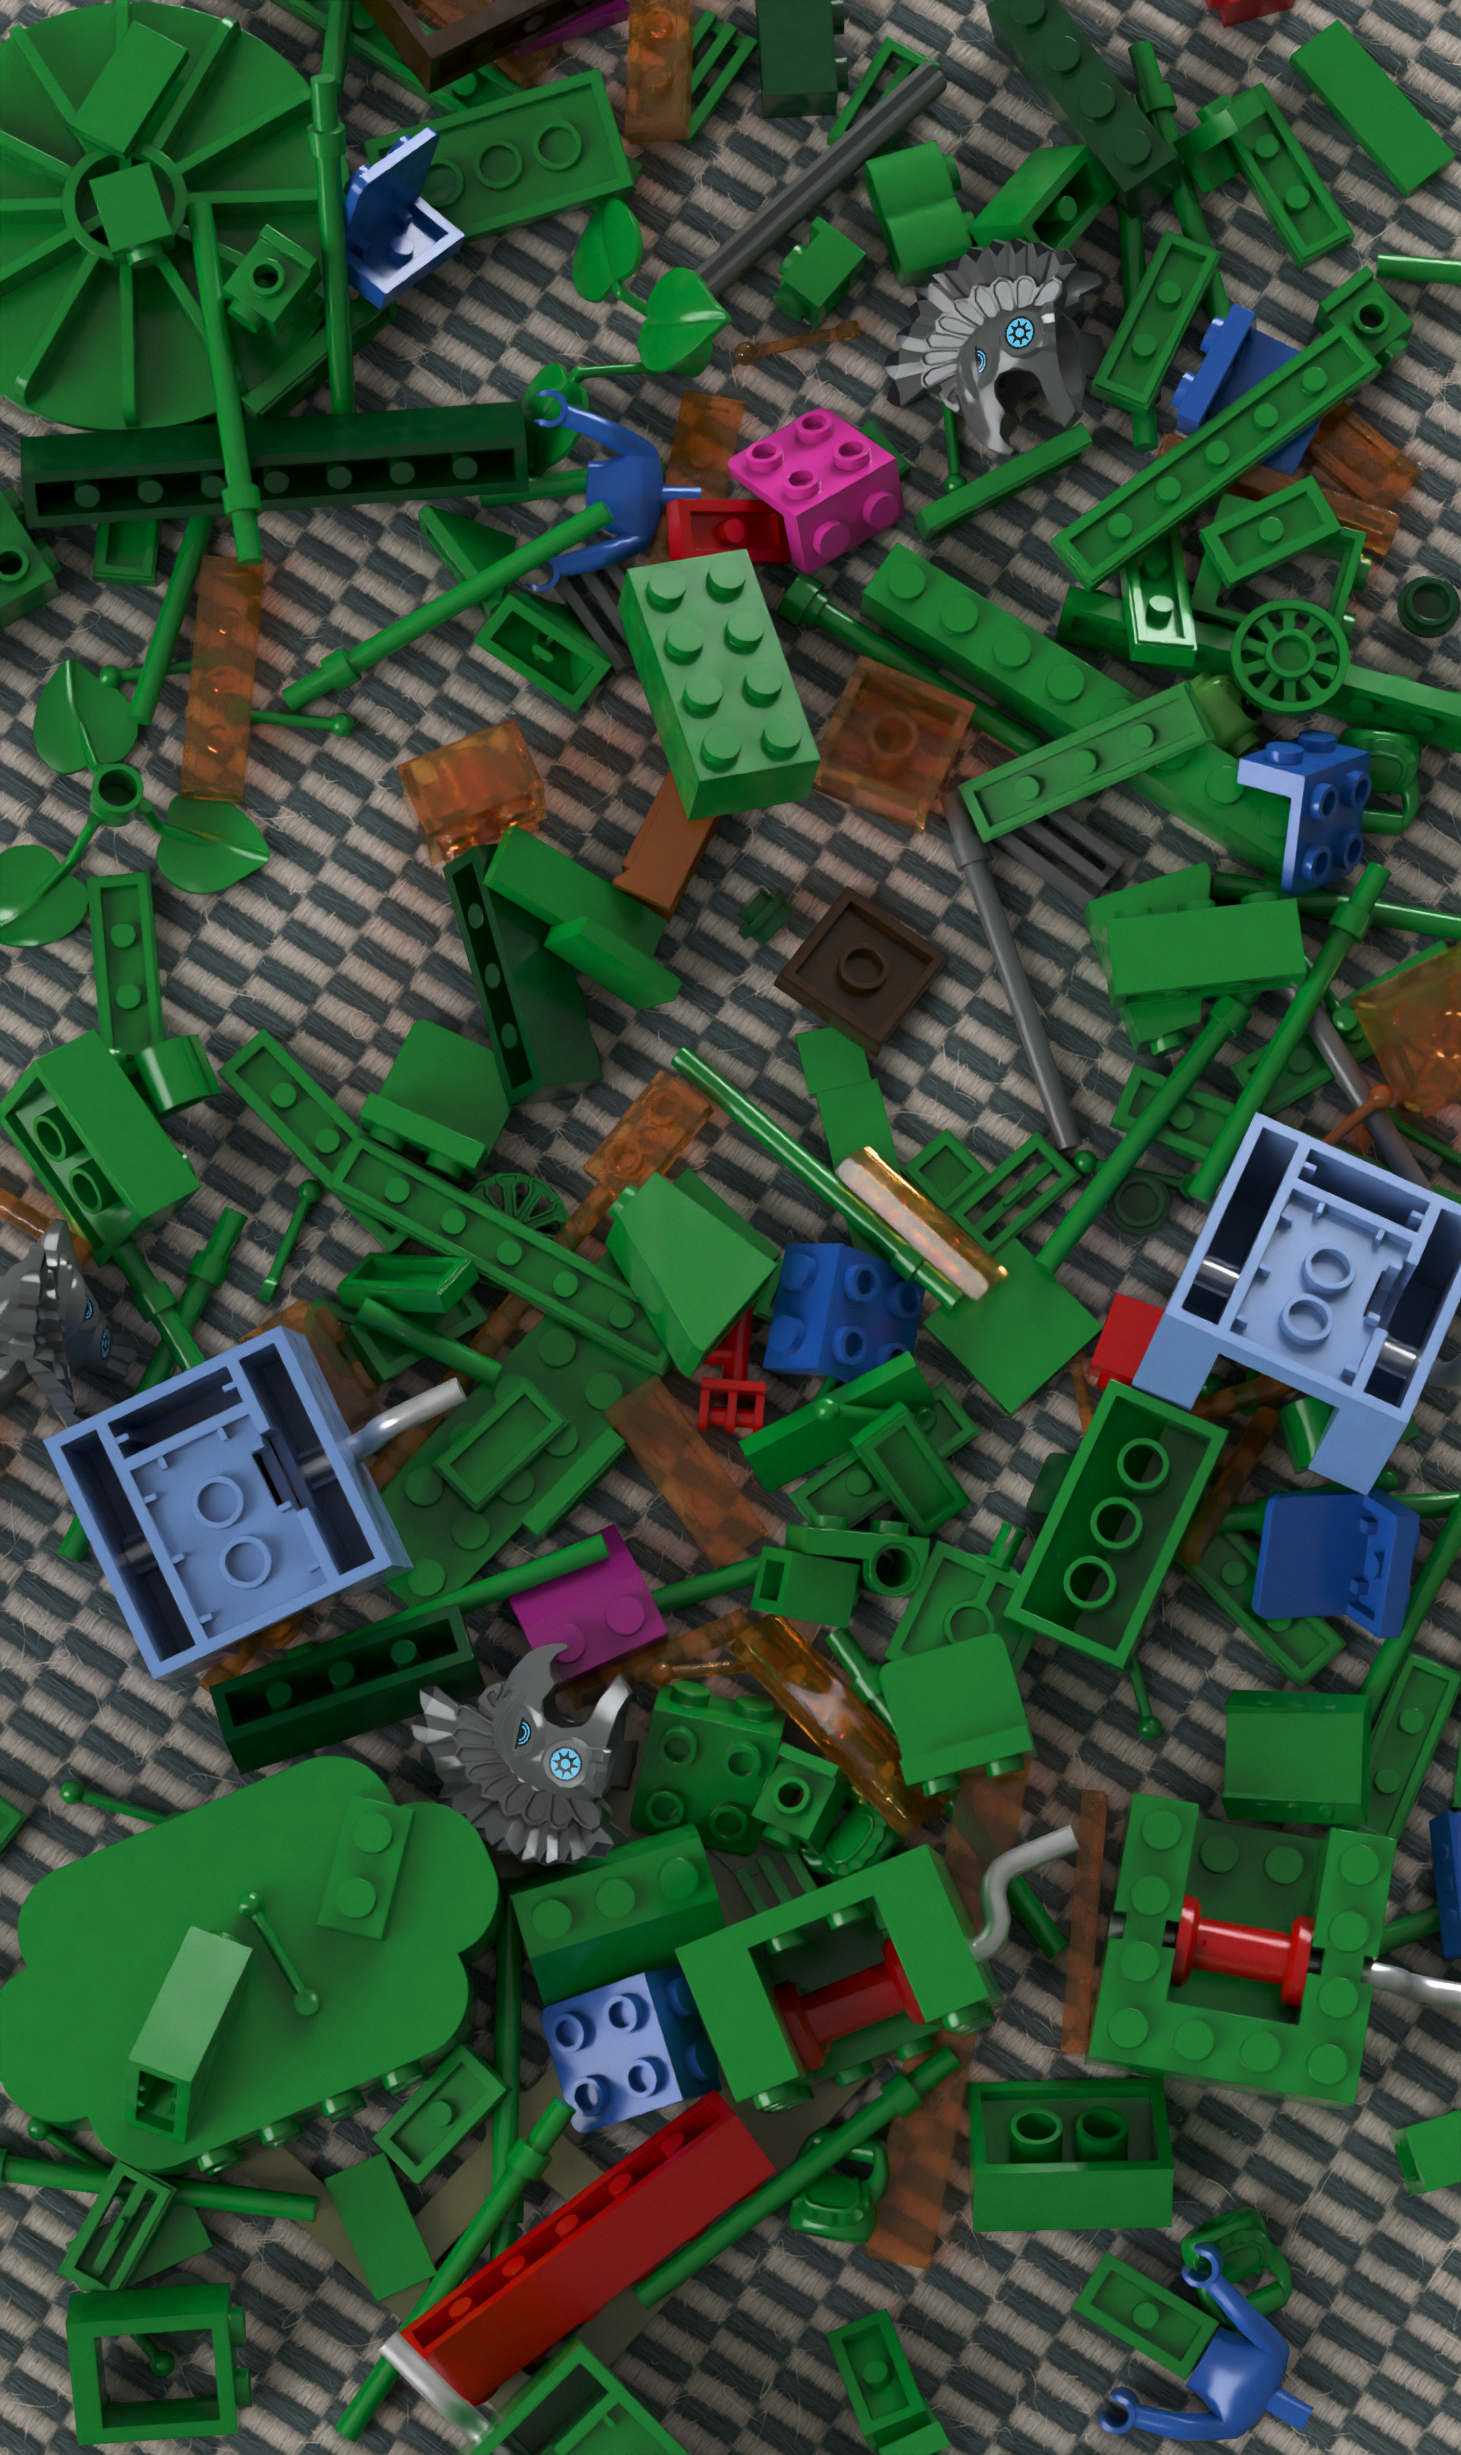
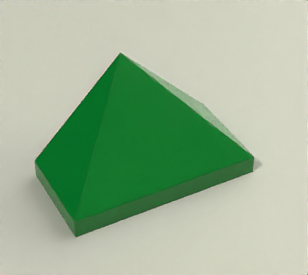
M426 505L418 511L421 532L459 584L515 551L517 537L431 505ZM509 584L475 604L486 620L489 619L506 596Z
M509 590L473 641L574 712L578 711L612 666L613 662L566 605Z

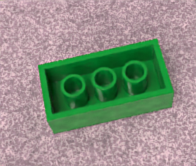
M747 549L627 569L617 613L688 821L807 800L821 758Z

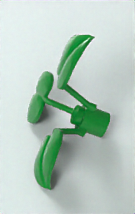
M615 198L607 199L605 205L599 207L585 227L575 249L572 261V278L579 296L586 301L600 303L613 290L614 295L619 300L648 318L642 323L637 339V348L640 353L641 362L577 367L570 374H568L563 365L550 363L538 372L527 387L521 402L526 432L528 468L533 475L543 474L549 467L560 462L574 448L582 435L561 425L545 428L534 422L535 419L551 421L555 420L560 414V404L556 399L549 396L536 397L537 393L547 389L556 390L564 396L568 405L588 412V395L585 388L580 385L583 380L588 378L645 374L656 378L659 373L668 371L690 378L697 377L703 373L710 362L713 350L712 339L732 321L731 316L715 300L700 275L685 267H677L668 271L652 289L647 303L627 290L624 280L630 278L640 266L643 240L635 215L624 202Z
M72 658L67 659L56 670L41 694L34 717L33 738L37 753L52 771L61 775H72L86 767L89 768L91 775L94 777L89 798V807L92 814L88 817L86 825L60 866L55 856L49 850L38 845L14 846L0 854V944L10 947L33 948L52 944L71 934L81 924L89 905L88 889L80 880L69 875V873L76 866L101 824L108 827H122L131 823L137 815L142 816L155 833L164 836L156 850V861L161 873L170 884L190 894L209 895L224 891L264 867L271 856L268 845L255 824L235 805L212 793L190 791L178 794L171 800L168 806L167 824L161 822L152 810V803L142 799L144 786L140 775L132 767L119 763L132 751L138 736V723L127 718L131 703L117 688L104 686L99 677L89 672Z

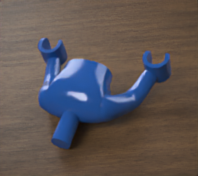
M552 389L542 390L535 396H549L556 399L560 404V414L555 420L551 421L535 419L534 422L545 428L561 425L621 454V456H615L607 460L588 461L585 509L601 499L607 504L615 521L602 529L611 534H617V536L547 561L552 568L551 580L545 585L526 584L531 590L538 592L552 589L561 578L602 569L649 549L654 542L662 510H666V503L678 498L701 499V487L664 485L658 451L649 441L614 421L568 405L564 396Z
M1207 2241L1197 2243L1194 2246V2250L1211 2262L1212 2272L1202 2274L1193 2267L1184 2265L1181 2270L1184 2280L1192 2287L1205 2288L1234 2325L1244 2334L1240 2335L1220 2326L1186 2385L1187 2388L1195 2392L1211 2411L1207 2413H1181L1157 2409L1140 2404L1137 2395L1131 2389L1118 2387L1113 2389L1110 2394L1115 2401L1122 2403L1127 2408L1129 2417L1118 2419L1107 2411H1100L1098 2414L1100 2426L1111 2434H1123L1133 2427L1163 2437L1183 2441L1237 2439L1244 2435L1267 2410L1301 2431L1314 2408L1280 2388L1290 2354L1288 2344L1270 2321L1260 2314L1221 2273L1224 2261L1220 2249Z

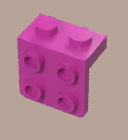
M825 408L815 409L803 414L797 420L775 433L751 444L747 449L731 457L728 461L729 472L732 478L783 515L792 564L806 575L906 517L896 458Z

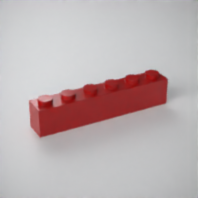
M713 2089L399 2333L457 2393L473 2406H479L492 2398L499 2386L523 2367L541 2360L549 2352L552 2345L573 2328L595 2318L601 2312L604 2305L627 2286L641 2281L650 2275L656 2268L657 2263L677 2247L700 2236L708 2228L710 2222L731 2205L753 2195L759 2189L763 2180L774 2173L776 2168L739 2117L718 2092Z

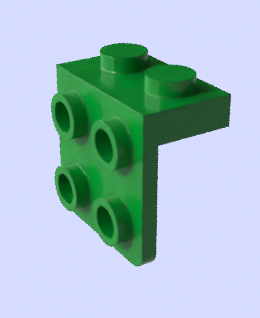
M422 1019L412 1025L379 1094L369 1093L359 1113V1118L363 1131L368 1133V1138L398 1155H401L404 1149L426 1159L424 1165L440 1176L453 1181H459L461 1176L477 1183L515 1106H508L492 1049L431 1021Z
M988 1633L886 1663L880 1669V1682L902 1756V1760H899L905 1784L912 1792L923 1790L925 1798L944 1795L963 1788L962 1778L982 1772L987 1773L988 1780L1006 1777L1024 1771L1026 1769L1024 1760L1038 1757L1007 1646L999 1634Z
M678 1681L673 1683V1686L661 1683L652 1712L630 1814L632 1827L637 1831L655 1835L694 1823L703 1846L743 1855L752 1853L757 1847L761 1826L754 1821L751 1814L771 1773L774 1772L787 1711L774 1709L775 1706L772 1702L757 1696L742 1695L734 1700L712 1695L709 1688L695 1682Z

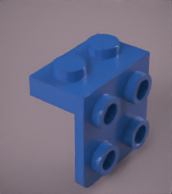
M430 126L412 138L409 135L402 136L393 144L385 158L372 167L368 164L359 167L344 187L343 192L347 196L344 204L348 284L379 310L390 304L458 253L465 237L464 233L419 197L440 139V134Z
M1233 303L1226 318L1223 319L1215 316L1207 329L1200 346V350L1206 352L1207 355L1197 374L1187 371L1175 391L1171 405L1178 408L1176 412L1177 431L1187 436L1191 435L1301 351L1257 330L1256 313ZM1323 418L1255 469L1279 481L1291 479Z
M1304 730L1299 732L1297 738L1286 742L1267 743L1264 750L1247 755L1239 760L1237 783L1291 798L1281 890L1294 896L1351 874L1359 863L1364 848V840L1360 831L1363 807L1371 791V777L1368 774L1370 752L1336 743L1337 737L1326 731Z
M842 1243L786 1244L763 1368L778 1374L827 1375L849 1383L907 1351L913 1357L925 1288L916 1280L908 1283L890 1267V1262Z
M1381 1488L1371 1489L1367 1496L1355 1490L1284 1492L1272 1495L1267 1502L1252 1598L1253 1611L1264 1619L1347 1615L1378 1639L1400 1638L1404 1614L1410 1604L1409 1582L1414 1552L1417 1550L1420 1542V1515Z
M681 1965L640 1973L549 2005L541 2013V2023L564 2099L576 2110L571 2122L575 2130L580 2133L595 2131L669 2105L701 2098L713 2089L717 2092L722 2091L717 2075L718 2059L713 2047L707 2042L697 2004Z

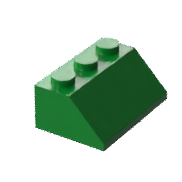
M95 1029L34 1060L0 1103V1123L99 1268L114 1260L111 1253L130 1241H134L136 1244L177 1214L202 1187L195 1177L193 1165L188 1157L175 1148L160 1126L154 1107L149 1101L138 1094L125 1075L119 1056L111 1047L104 1044Z
M694 1823L613 1847L604 1859L586 1858L577 1864L562 1863L506 1881L544 2007L643 1972L680 1965L674 1949L726 1928L707 1857Z
M1163 2078L967 2082L969 2187L973 2232L1172 2227L1174 2163Z

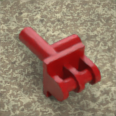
M754 1304L725 1337V1340L720 1343L704 1362L706 1365L723 1366L722 1379L702 1377L698 1420L699 1431H707V1425L726 1426L725 1433L733 1434L735 1427L753 1429V1433L763 1428L766 1382L747 1381ZM710 1399L727 1400L728 1406H709ZM737 1401L755 1403V1410L737 1408Z

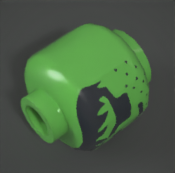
M1208 671L1201 673L1190 682L1215 735V738L1209 740V742L1237 760H1240V758L1250 754L1261 741L1254 732L1262 723L1263 712L1260 708L1249 703L1242 691L1236 687L1231 674L1221 673L1212 676Z

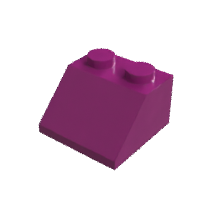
M615 1524L574 1542L577 1543L602 1533L611 1555L610 1558L507 1598L531 1651L551 1643H566L570 1647L560 1653L556 1660L557 1673L564 1681L557 1693L669 1641V1631L639 1568Z

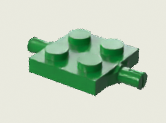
M1002 1522L988 1556L983 1554H967L938 1540L924 1569L921 1582L913 1592L883 1660L892 1662L988 1633H996L1006 1643L1015 1678L1017 1679L1037 1633L1006 1618L1003 1614L1021 1576L1011 1566L1024 1538L1027 1536V1532L1017 1527L1006 1550L1004 1545L1014 1525Z

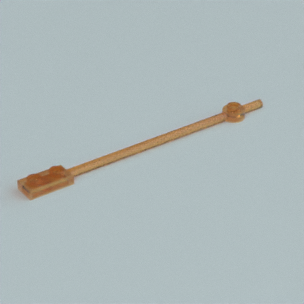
M660 1069L582 1167L586 1174L595 1180L597 1184L552 1241L575 1253L628 1185L632 1184L639 1190L654 1172L663 1177L714 1113L710 1103ZM509 1293L467 1347L491 1358L532 1306ZM450 1367L436 1386L456 1377L464 1392L473 1381V1378ZM449 1410L394 1437L369 1469V1473L380 1495ZM303 1611L237 1642L236 1645L240 1653L212 1666L198 1684L210 1693L209 1686L236 1678L259 1648L276 1650L290 1644L302 1628Z

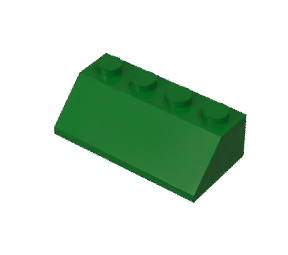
M1110 1378L1003 1616L1069 1651L1125 1675L1228 1448L1230 1431Z

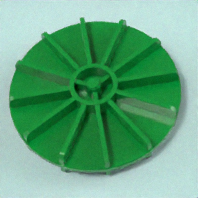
M115 0V3L97 4L70 10L42 20L26 29L17 24L8 30L10 38L0 44V396L18 406L22 412L32 417L39 416L54 423L93 432L193 425L217 416L187 212L188 204L195 201H209L212 203L223 286L260 239L259 233L266 224L317 258L322 276V281L279 338H276L262 327L258 333H253L240 325L228 313L241 410L244 409L242 398L326 325L315 157L310 156L308 153L307 127L313 123L311 87L284 57L265 42L242 29L238 21L228 16L220 19L211 14L182 6L156 2ZM133 20L188 49L190 58L125 161L72 132L70 122ZM345 154L341 156L343 191L350 178ZM149 162L176 247L164 250L166 257L163 260L146 267L130 268L128 262L116 265L88 180ZM343 192V203L345 204L347 196ZM266 272L257 286L265 289L271 288L277 283L278 278Z

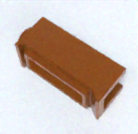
M669 769L622 864V874L614 878L612 886L665 918L667 923L670 924L723 815L688 821L671 769Z

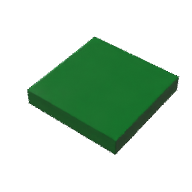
M1016 1237L962 1286L968 1294L955 1310L950 1311L942 1304L923 1322L925 1331L1010 1418L1099 1337L1103 1330V1326L1053 1275L1045 1272L1034 1263L1035 1257Z

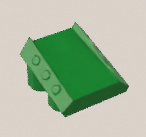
M1233 1689L1224 1705L1227 1713L1224 1792L1220 1798L1227 1818L1229 1820H1251L1266 1825H1284L1287 1822L1319 1823L1328 1826H1366L1369 1810L1372 1699L1370 1695Z

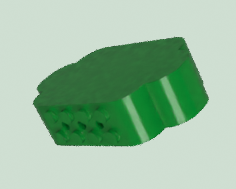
M320 1756L289 1767L52 1871L33 1887L20 1911L17 1930L18 1942L27 1969L13 1976L0 1989V2082L4 2090L22 2110L54 2127L69 2131L93 2130L100 2143L109 2153L136 2169L158 2176L170 2177L186 2176L201 2170V2173L207 2172L209 2177H212L246 2162L242 2152L258 2144L268 2145L270 2150H274L304 2137L307 2133L303 2125L324 2116V2118H329L331 2123H335L362 2112L367 2108L364 2098L385 2089L390 2091L392 2096H397L421 2086L424 2082L428 2081L425 2071L443 2063L460 2043H465L469 2038L476 2021L478 2002L476 1988L468 1966L477 1962L490 1951L497 1941L503 1924L506 1904L505 1892L498 1870L485 1843L470 1821L448 1806L433 1802H411L400 1805L401 1807L414 1809L416 1814L384 1941H375L318 1927L316 1923L349 1794L398 1806L383 1781L367 1766L346 1757ZM254 1891L262 1897L264 1902L262 1912L307 1989L317 1992L320 1996L321 2007L316 2014L303 2016L295 2010L293 2005L295 1994L251 1918L243 1916L238 1910L237 1901L243 1893ZM191 1925L207 1932L213 1930L226 1932L237 1938L242 1945L252 1948L253 1953L249 1983L186 2144L183 2145L123 2122L128 2057Z

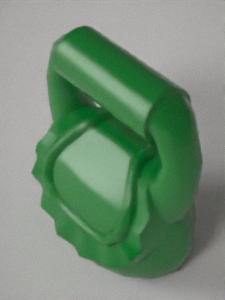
M1346 728L1340 733L1337 743L1370 752L1368 774L1371 777L1370 792L1387 793L1388 796L1392 794L1401 795L1403 803L1402 811L1363 807L1360 832L1398 836L1410 827L1419 810L1420 787L1417 771L1422 757L1420 740L1415 735L1406 733Z
M853 1783V1787L847 1797L852 1806L851 1811L845 1813L844 1820L836 1828L829 1840H826L820 1854H815L801 1847L797 1850L798 1855L807 1868L830 1876L833 1882L898 1856L907 1839L906 1829L902 1823L889 1813L879 1810L870 1795Z
M820 2127L809 2134L798 2151L796 2160L836 2129ZM869 2137L844 2157L874 2164L871 2176L867 2180H861L858 2176L851 2178L844 2175L831 2174L828 2170L792 2197L788 2214L789 2225L792 2230L806 2235L856 2245H864L870 2240L876 2227V2206L885 2192L890 2174L887 2149L880 2142V2139L876 2137Z
M1246 2206L1225 2212L1195 2227L1182 2238L1180 2243L1183 2260L1187 2266L1193 2267L1199 2273L1208 2274L1212 2272L1211 2262L1194 2250V2246L1197 2243L1205 2241L1214 2244L1220 2249L1224 2261L1221 2273L1231 2284L1253 2273L1259 2274L1263 2268L1271 2270L1277 2281L1244 2296L1263 2316L1287 2305L1292 2294L1291 2269L1283 2253L1270 2240L1266 2223L1254 2208ZM1196 2288V2295L1203 2312L1219 2321V2327L1221 2326L1233 2332L1238 2330L1205 2288Z

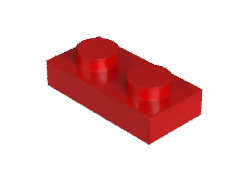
M678 498L666 503L671 561L747 549L752 566L779 567L791 562L784 517L763 500Z

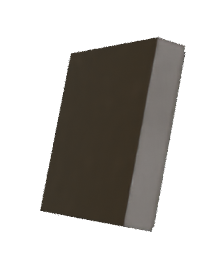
M847 886L777 975L774 986L877 1057L946 968L950 957Z

